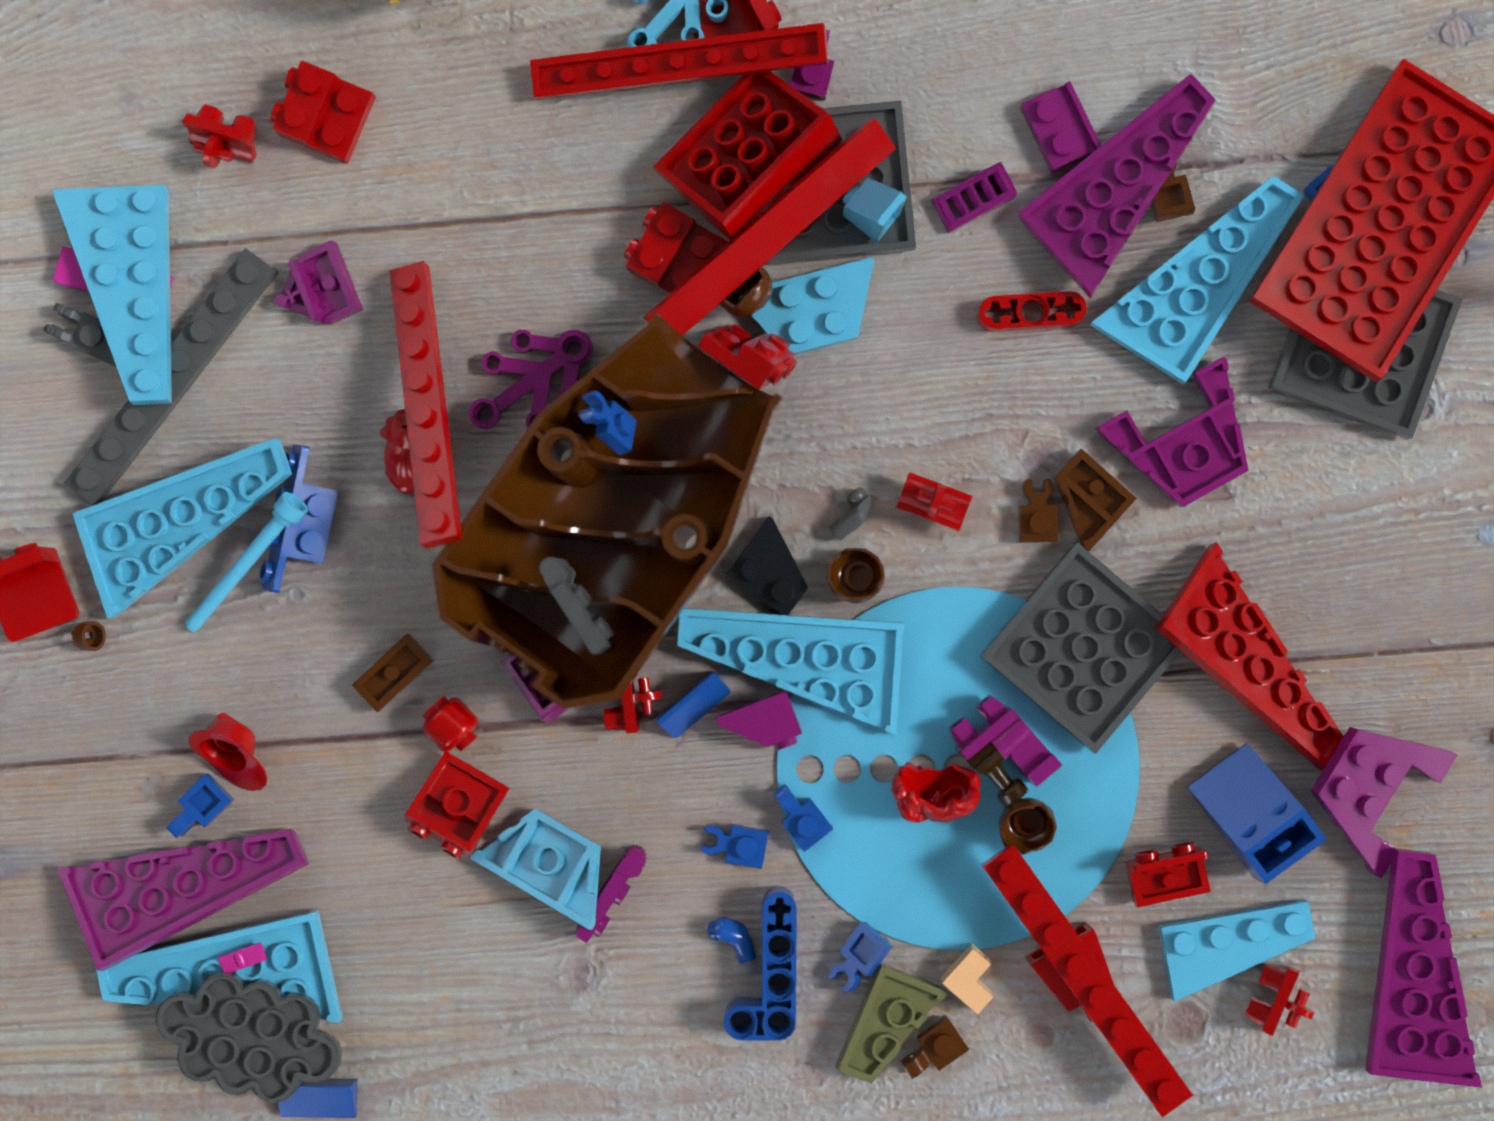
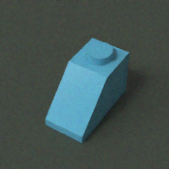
M867 178L861 186L855 184L842 199L846 204L842 216L877 243L900 215L907 196L896 189Z

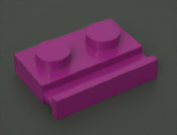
M1071 81L1021 104L1020 110L1051 173L1085 158V156L1092 154L1101 146Z

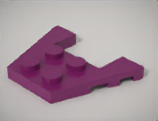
M1225 356L1192 374L1210 409L1151 442L1145 443L1128 411L1095 428L1108 443L1180 508L1249 471L1240 424H1237L1233 404L1235 398L1233 388H1230L1227 374L1229 367Z
M1349 727L1310 791L1335 826L1340 827L1349 840L1348 844L1354 852L1358 853L1366 863L1364 866L1367 870L1382 879L1391 864L1392 851L1395 847L1372 832L1373 827L1410 767H1413L1430 780L1441 783L1456 759L1457 754L1443 748L1427 746L1413 741Z

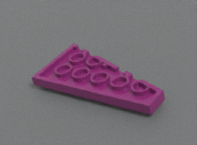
M292 829L246 836L243 839L225 842L217 841L202 846L181 847L129 856V858L92 862L89 865L57 868L95 967L98 971H105L309 865V862L296 832Z

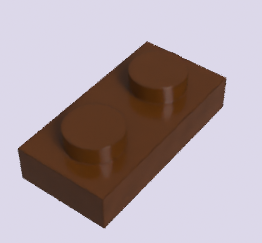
M406 634L352 686L376 712H380L435 660L410 634Z

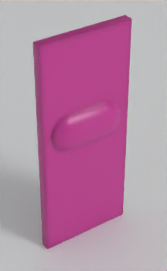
M261 942L218 957L223 972L230 973L268 960Z

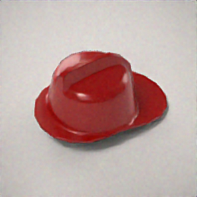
M220 713L206 730L193 732L189 736V745L192 750L207 760L230 783L250 791L261 790L266 786L268 777L263 766L253 756L255 736L247 726L239 723L226 713Z

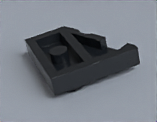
M771 517L766 519L727 572V575L783 615L790 614L808 589L777 525Z

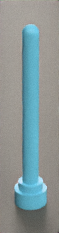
M283 492L274 503L273 518L187 619L186 628L189 631L195 632L200 629L285 526H291L293 523L297 524L308 512V507L299 497L290 492Z

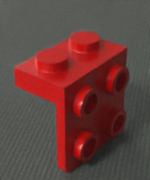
M700 0V22L705 38L778 29V23L782 21L778 8L772 0L769 2L766 0H726L730 9L729 17L724 22L715 23L710 20L706 11L708 0ZM716 5L712 9V13L720 14L724 10V6ZM684 8L681 12H682V15H683V17H684V19H685V8ZM692 33L694 38L698 39L699 34Z
M30 543L14 549V556L3 560L0 556V622L9 641L18 642L78 618L79 609L56 548L39 547L37 543Z

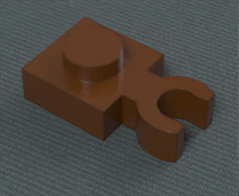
M1177 164L1169 173L1168 178L1155 198H1153L1152 207L1157 223L1194 214L1195 206L1186 174L1175 177Z
M1031 479L1024 480L1022 491L1025 497L1029 499V505L1018 506L1019 543L1059 542L1058 504L1047 505V498L1053 489L1051 479L1043 480V491L1040 494L1033 492Z

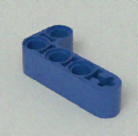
M772 887L763 896L762 998H736L729 1002L725 1009L724 1026L728 1035L733 1039L780 1041L790 1037L795 1030L797 908L793 893L786 887ZM776 898H783L784 904L789 905L783 907V924H776L775 908L769 906L775 904ZM782 935L790 943L787 949L777 952L769 947L770 939L774 936ZM777 973L784 974L788 977L789 983L782 989H775L768 983L772 975ZM738 1011H744L752 1019L746 1026H737L731 1021V1016ZM781 1011L788 1015L789 1020L785 1025L777 1027L768 1021L769 1016L774 1012Z

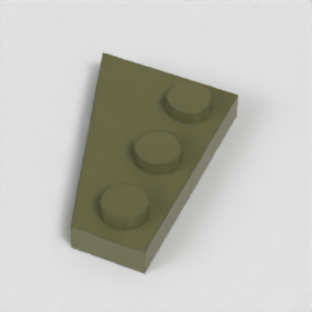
M881 963L873 974L835 1064L837 1070L872 1084L901 1050V1044L915 1028L919 1029L927 1019L925 1016L938 1001L941 1003L949 992L941 986Z

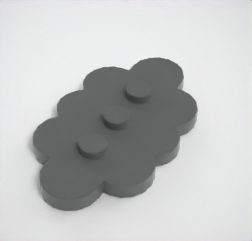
M220 972L205 979L196 993L179 992L169 996L160 1004L156 1012L155 1022L159 1033L164 1039L180 1045L177 1061L183 1074L193 1081L205 1082L215 1078L219 1087L230 1095H240L252 1089L260 1099L268 1103H279L287 1100L297 1092L302 1081L319 1083L327 1080L338 1070L342 1062V1049L338 1040L326 1031L318 1029L321 1014L316 1002L311 997L301 993L283 996L277 985L269 980H258L246 986L239 976L230 972Z

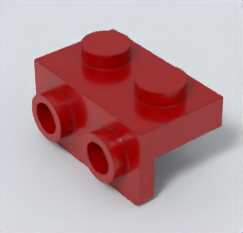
M1183 842L1172 845V851L1158 854L1157 850H1145L1135 853V859L1125 861L1134 905L1136 907H1143L1211 892L1204 859L1208 858L1207 850L1194 846V842Z

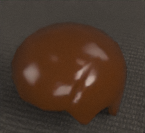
M759 268L726 297L720 305L725 311L736 317H747L755 314L766 305L772 295L771 277L765 269Z
M845 548L833 559H830L826 579L833 594L844 602L858 604L871 600L880 592L884 585L885 571L879 557L865 548Z
M1032 797L1021 798L1019 801L1004 807L999 819V833L1003 845L1006 847L1011 843L1014 844L1022 855L1045 848L1053 841L1057 830V823L1052 809L1044 802Z

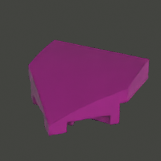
M328 241L299 255L297 261L289 260L288 266L290 271L282 293L277 294L274 304L300 313L311 320L330 325L363 311L337 242Z

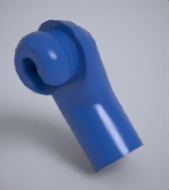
M719 917L708 924V936L714 941L720 940L733 945L739 963H746L757 957L748 930L743 923L727 917Z

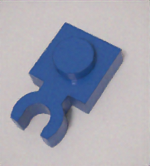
M598 391L584 394L582 399L588 403L590 408L579 411L580 418L588 424L594 423L597 426L595 435L618 455L631 452L637 420L614 400L606 402Z
M709 824L705 826L704 832L714 833L718 841L712 846L702 844L701 851L703 853L712 855L721 850L727 851L725 862L762 869L769 830L732 824L731 833L727 834L717 825Z
M860 922L839 951L846 960L843 964H837L831 969L829 978L832 980L839 979L841 974L845 972L848 975V982L844 986L843 991L853 992L860 984V973L862 972L865 976H872L893 946L867 922Z

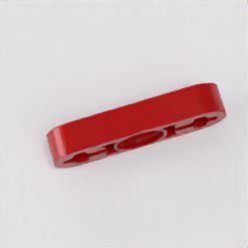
M1074 291L998 295L988 297L982 302L977 311V320L983 329L990 332L1065 328L1076 325L1084 318L1087 305L1085 299ZM1047 300L1052 301L1051 308H1060L1065 304L1066 300H1070V305L1077 307L1078 311L1071 315V319L1067 318L1065 312H1054L1051 315L1053 321H1048L1050 307ZM1035 302L1040 306L1042 314L1038 321L1030 322L1022 316L1021 309L1024 303ZM1010 303H1015L1014 319L1016 323H1011L1012 315L1001 316L998 319V323H993L992 317H986L985 312H988L992 305H996L998 311H1009L1012 308Z

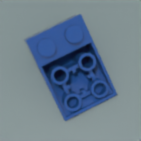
M1248 743L1242 745L1186 786L1250 875L1264 884L1270 882L1327 840L1305 808Z

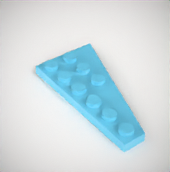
M270 439L72 513L107 619H115L292 475L281 439Z

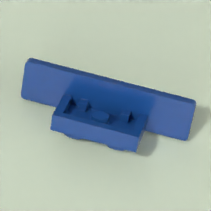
M293 444L291 451L288 450L286 452L292 475L284 481V486L278 489L275 502L283 492H290L306 504L308 512L299 523L285 526L269 545L271 546L269 558L264 560L260 570V581L263 582L262 588L269 592H280L287 557L322 564L324 562L338 491L302 483L309 446Z

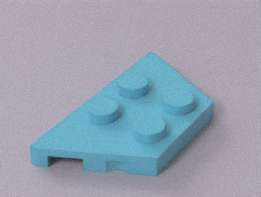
M873 257L773 282L772 295L766 305L751 316L764 333L768 335L771 333L783 338L789 344L788 349L796 355L856 340L860 330L873 269Z
M534 809L521 818L516 826L509 827L497 836L498 839L483 850L478 849L471 855L470 859L583 927L593 930L596 919L601 846L544 812Z

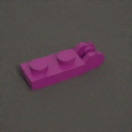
M633 845V847H629L626 850V854H623L597 894L596 919L593 930L578 924L575 932L577 938L588 943L592 935L599 937L610 920L605 914L613 903L618 906L621 904L631 887L626 884L627 880L638 877L643 870L642 867H645L646 853L642 846Z

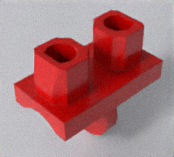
M207 104L201 107L196 116L186 114L183 125L188 128L189 143L194 145V152L203 154V163L206 167L216 168L221 160L231 162L233 157L253 163L257 155L254 146L257 129L252 118L242 115L236 116L230 127L222 124L224 121L222 112L218 108Z
M909 472L896 508L955 531H960L973 496Z
M649 677L638 678L639 693H635L634 680L622 696L623 707L603 710L606 729H626V734L637 733L640 730L636 702L641 701L642 715L653 714L652 700L662 698L661 690L650 691Z
M1266 963L1258 983L1278 991L1273 1004H1270L1258 997L1252 996L1245 1013L1251 1020L1264 1026L1263 1032L1271 1036L1274 1035L1284 1008L1290 1010L1285 1024L1296 1028L1301 1016L1308 1019L1313 1018L1315 1012L1305 1007L1310 993L1299 989L1295 1000L1289 999L1298 978L1299 970L1290 966L1286 970L1282 967Z

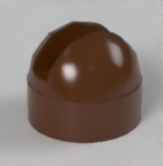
M96 621L81 622L74 626L71 632L73 645L83 651H97L102 648L106 640L104 627ZM91 631L92 638H85V633Z

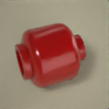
M443 696L422 716L425 719L422 726L424 733L443 752L451 751L455 747L462 752L477 738L473 731L478 726L479 719L458 697L448 700Z

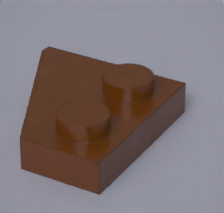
M1082 448L1054 476L1080 545L1088 552L1137 499Z

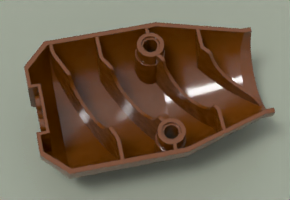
M655 313L644 328L543 409L526 430L462 521L463 540L446 544L432 564L439 618L469 641L488 646L491 645L504 654L508 652L513 656L517 655L520 657L516 663L521 668L534 676L539 675L532 687L563 709L620 699L728 546L773 412L782 401V397L776 393L774 396L769 395L740 379L692 345L675 331L662 316ZM598 391L606 402L614 400L637 420L631 452L618 455L595 435L597 426L594 423L588 424L580 418L579 411L590 408L588 403L582 399L584 394ZM571 449L570 456L566 460L561 461L563 453ZM696 535L694 545L685 549L688 540ZM555 557L556 559L567 560L566 562L570 563L569 566L576 573L574 584L576 586L581 585L587 591L593 602L590 605L592 611L597 618L602 617L611 627L614 634L611 639L616 648L606 655L591 654L543 580L544 576H541L539 571L540 562H543V559Z

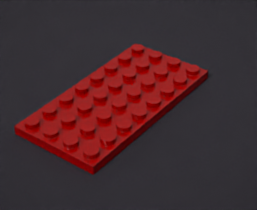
M1403 58L1388 78L1252 294L1249 302L1371 380L1378 382L1383 379L1494 197V115Z

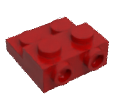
M301 60L298 68L292 67L287 73L285 88L289 90L284 102L277 101L273 106L270 116L271 122L274 123L273 130L285 139L348 164L376 96L371 91L339 79L332 72Z
M663 201L659 209L654 206L650 208L642 226L647 228L640 241L633 238L624 253V258L628 260L626 264L628 272L661 291L670 294L726 245L728 241L696 223L695 219Z
M727 324L706 333L698 345L700 349L758 390L769 384L776 385L781 378L785 380L798 362L794 359L796 354L788 349L789 344L780 336L765 333L750 340V333L735 324L732 326Z
M444 752L405 813V821L410 823L407 829L423 840H427L430 835L441 841L440 849L456 859H459L462 854L470 858L510 788L449 752Z

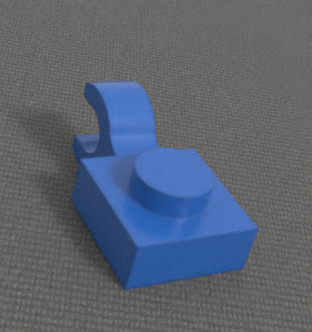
M209 773L204 774L178 800L185 809L166 828L175 838H178L180 835L184 836L197 821L203 827H207L235 799Z
M786 784L774 792L775 798L788 812V815L781 820V823L804 852L834 829L811 798L800 804Z

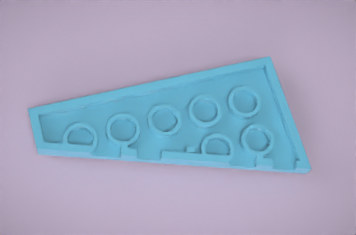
M1272 176L1089 325L1179 383H1186L1305 195L1277 177Z
M164 184L52 189L129 402L133 405L172 403L168 188Z
M684 608L679 614L677 646L897 735L904 623Z
M319 910L141 951L105 971H98L96 969L103 1001L141 1005L161 1004L166 998L179 992L196 993L205 979L211 975L223 972L218 957L261 942L268 960L232 972L233 974L239 976L246 986L258 980H269L277 985L283 996L292 993L305 994L311 997L318 1005L321 1014L320 1019L334 1023H340L343 1020Z

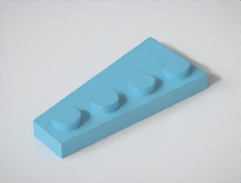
M1304 899L1158 925L1170 995L1174 1002L1315 939L1309 902Z

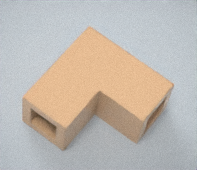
M971 943L941 976L943 985L978 1015L993 998L992 991L978 979L991 965V962L981 950Z

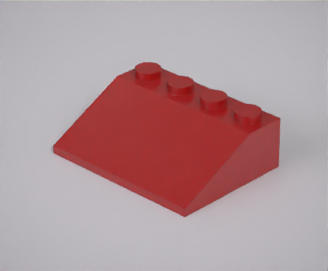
M773 72L744 74L653 168L714 228L731 240L831 153L843 139L828 112Z

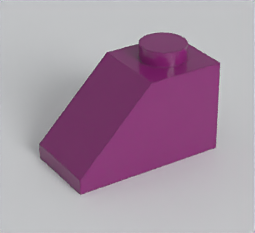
M787 690L716 717L719 726L765 747L775 744L777 750L798 743L796 736L803 732Z

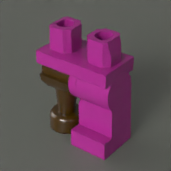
M992 695L985 697L975 707L987 721L981 727L975 730L968 720L962 717L948 729L958 745L955 749L969 766L978 773L985 774L1000 789L997 793V798L1004 807L1019 801L1028 791L1027 786L1021 779L1015 778L1011 780L1001 764L1006 759L1010 758L1027 780L1036 787L1062 766L1060 761L1035 736L1013 708L1004 706Z

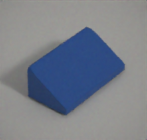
M711 671L657 717L656 722L672 737L677 738L730 694V689L715 671Z
M327 1079L319 1083L302 1081L297 1092L287 1100L278 1103L280 1116L356 1118L357 1079Z

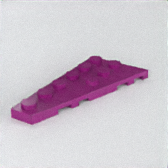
M1192 74L1188 75L1018 213L1020 221L1089 298L1096 291L1151 205L1153 198L1161 189L1169 173H1171L1214 106L1216 99Z
M1393 848L1365 1070L1371 1075L1482 1088L1480 1075L1476 1073L1473 1055H1475L1473 1040L1469 1038L1465 1019L1468 1014L1457 959L1453 957L1450 943L1452 938L1450 924L1446 923L1443 908L1445 898L1436 855L1430 852Z

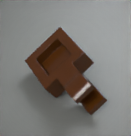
M944 1016L916 1036L921 1047L903 1058L901 1063L913 1079L924 1072L932 1062L938 1071L942 1070L966 1053L969 1048L948 1017Z

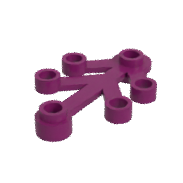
M527 330L516 331L512 336L511 342L519 353L525 354L535 349L555 354L544 362L502 357L497 352L485 354L482 358V367L488 374L499 375L505 372L525 376L493 400L482 398L473 402L469 409L471 422L484 430L495 427L500 420L501 412L534 389L531 413L526 418V426L529 428L532 419L548 405L551 378L555 372L564 366L562 390L557 393L556 399L577 382L579 367L586 364L593 354V344L589 336L580 330L566 331L559 338L532 335ZM522 335L530 338V343L525 348L517 346V339ZM572 343H579L582 349L578 355L569 354L568 348ZM492 357H497L500 360V366L495 370H490L487 366L488 360ZM486 408L491 409L492 418L487 422L481 421L480 412Z

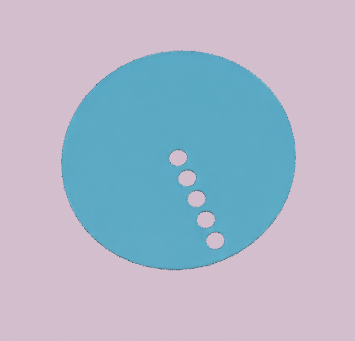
M976 587L930 588L890 599L855 618L858 620L904 623L897 735L794 693L790 698L803 732L796 736L798 743L778 750V789L786 784L800 804L811 798L834 828L805 852L790 834L791 840L815 881L838 905L859 921L867 922L873 929L891 938L922 947L962 951L966 950L971 943L978 949H986L1009 944L1031 936L981 866V864L1005 848L999 833V819L1004 809V805L997 798V793L1000 789L985 774L978 773L972 768L981 780L979 789L980 800L973 812L949 822L926 820L915 823L904 820L901 817L896 805L897 800L891 792L893 779L889 782H879L873 778L870 771L872 761L880 755H888L894 758L899 768L904 766L906 762H909L912 757L923 754L932 759L935 769H944L947 759L952 755L959 754L955 749L958 745L949 732V727L962 717H965L975 730L981 727L987 721L975 707L988 695H992L1004 706L1013 708L1035 736L1062 764L1058 770L1037 787L1027 780L1010 758L1006 759L1001 765L1011 780L1019 778L1027 786L1028 791L1022 798L1032 797L1048 805L1053 811L1057 823V830L1053 841L1042 850L1032 851L1022 855V857L1064 915H1067L1076 908L1102 881L1116 860L1128 835L1135 813L1140 772L1138 741L1131 713H1129L1096 754L1092 753L980 657V654L1026 601L1025 599L1000 591ZM850 755L859 761L861 766L860 775L853 782H841L835 777L833 766L839 757ZM805 756H815L823 763V775L814 783L802 781L796 773L797 763ZM781 806L783 817L788 815V812Z

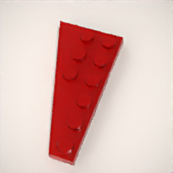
M1215 542L1208 545L1155 629L1317 769L1323 771L1344 736L1322 702H1316L1304 685L1307 679L1301 670H1295L1286 657L1288 650L1258 604L1251 603L1240 587L1243 581L1235 570L1231 572L1221 557L1224 552L1218 543Z

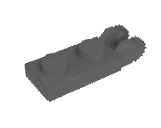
M56 302L53 310L58 315L67 319L72 318L78 321L76 330L72 335L65 332L61 327L46 323L43 331L69 342V346L116 367L99 318L86 312L81 314Z
M555 557L543 559L539 566L541 576H544L543 580L591 654L606 655L616 648L611 639L614 635L611 627L602 617H596L590 607L593 602L587 591L581 585L576 586L574 584L576 573L569 566L570 563H567V560L556 559Z

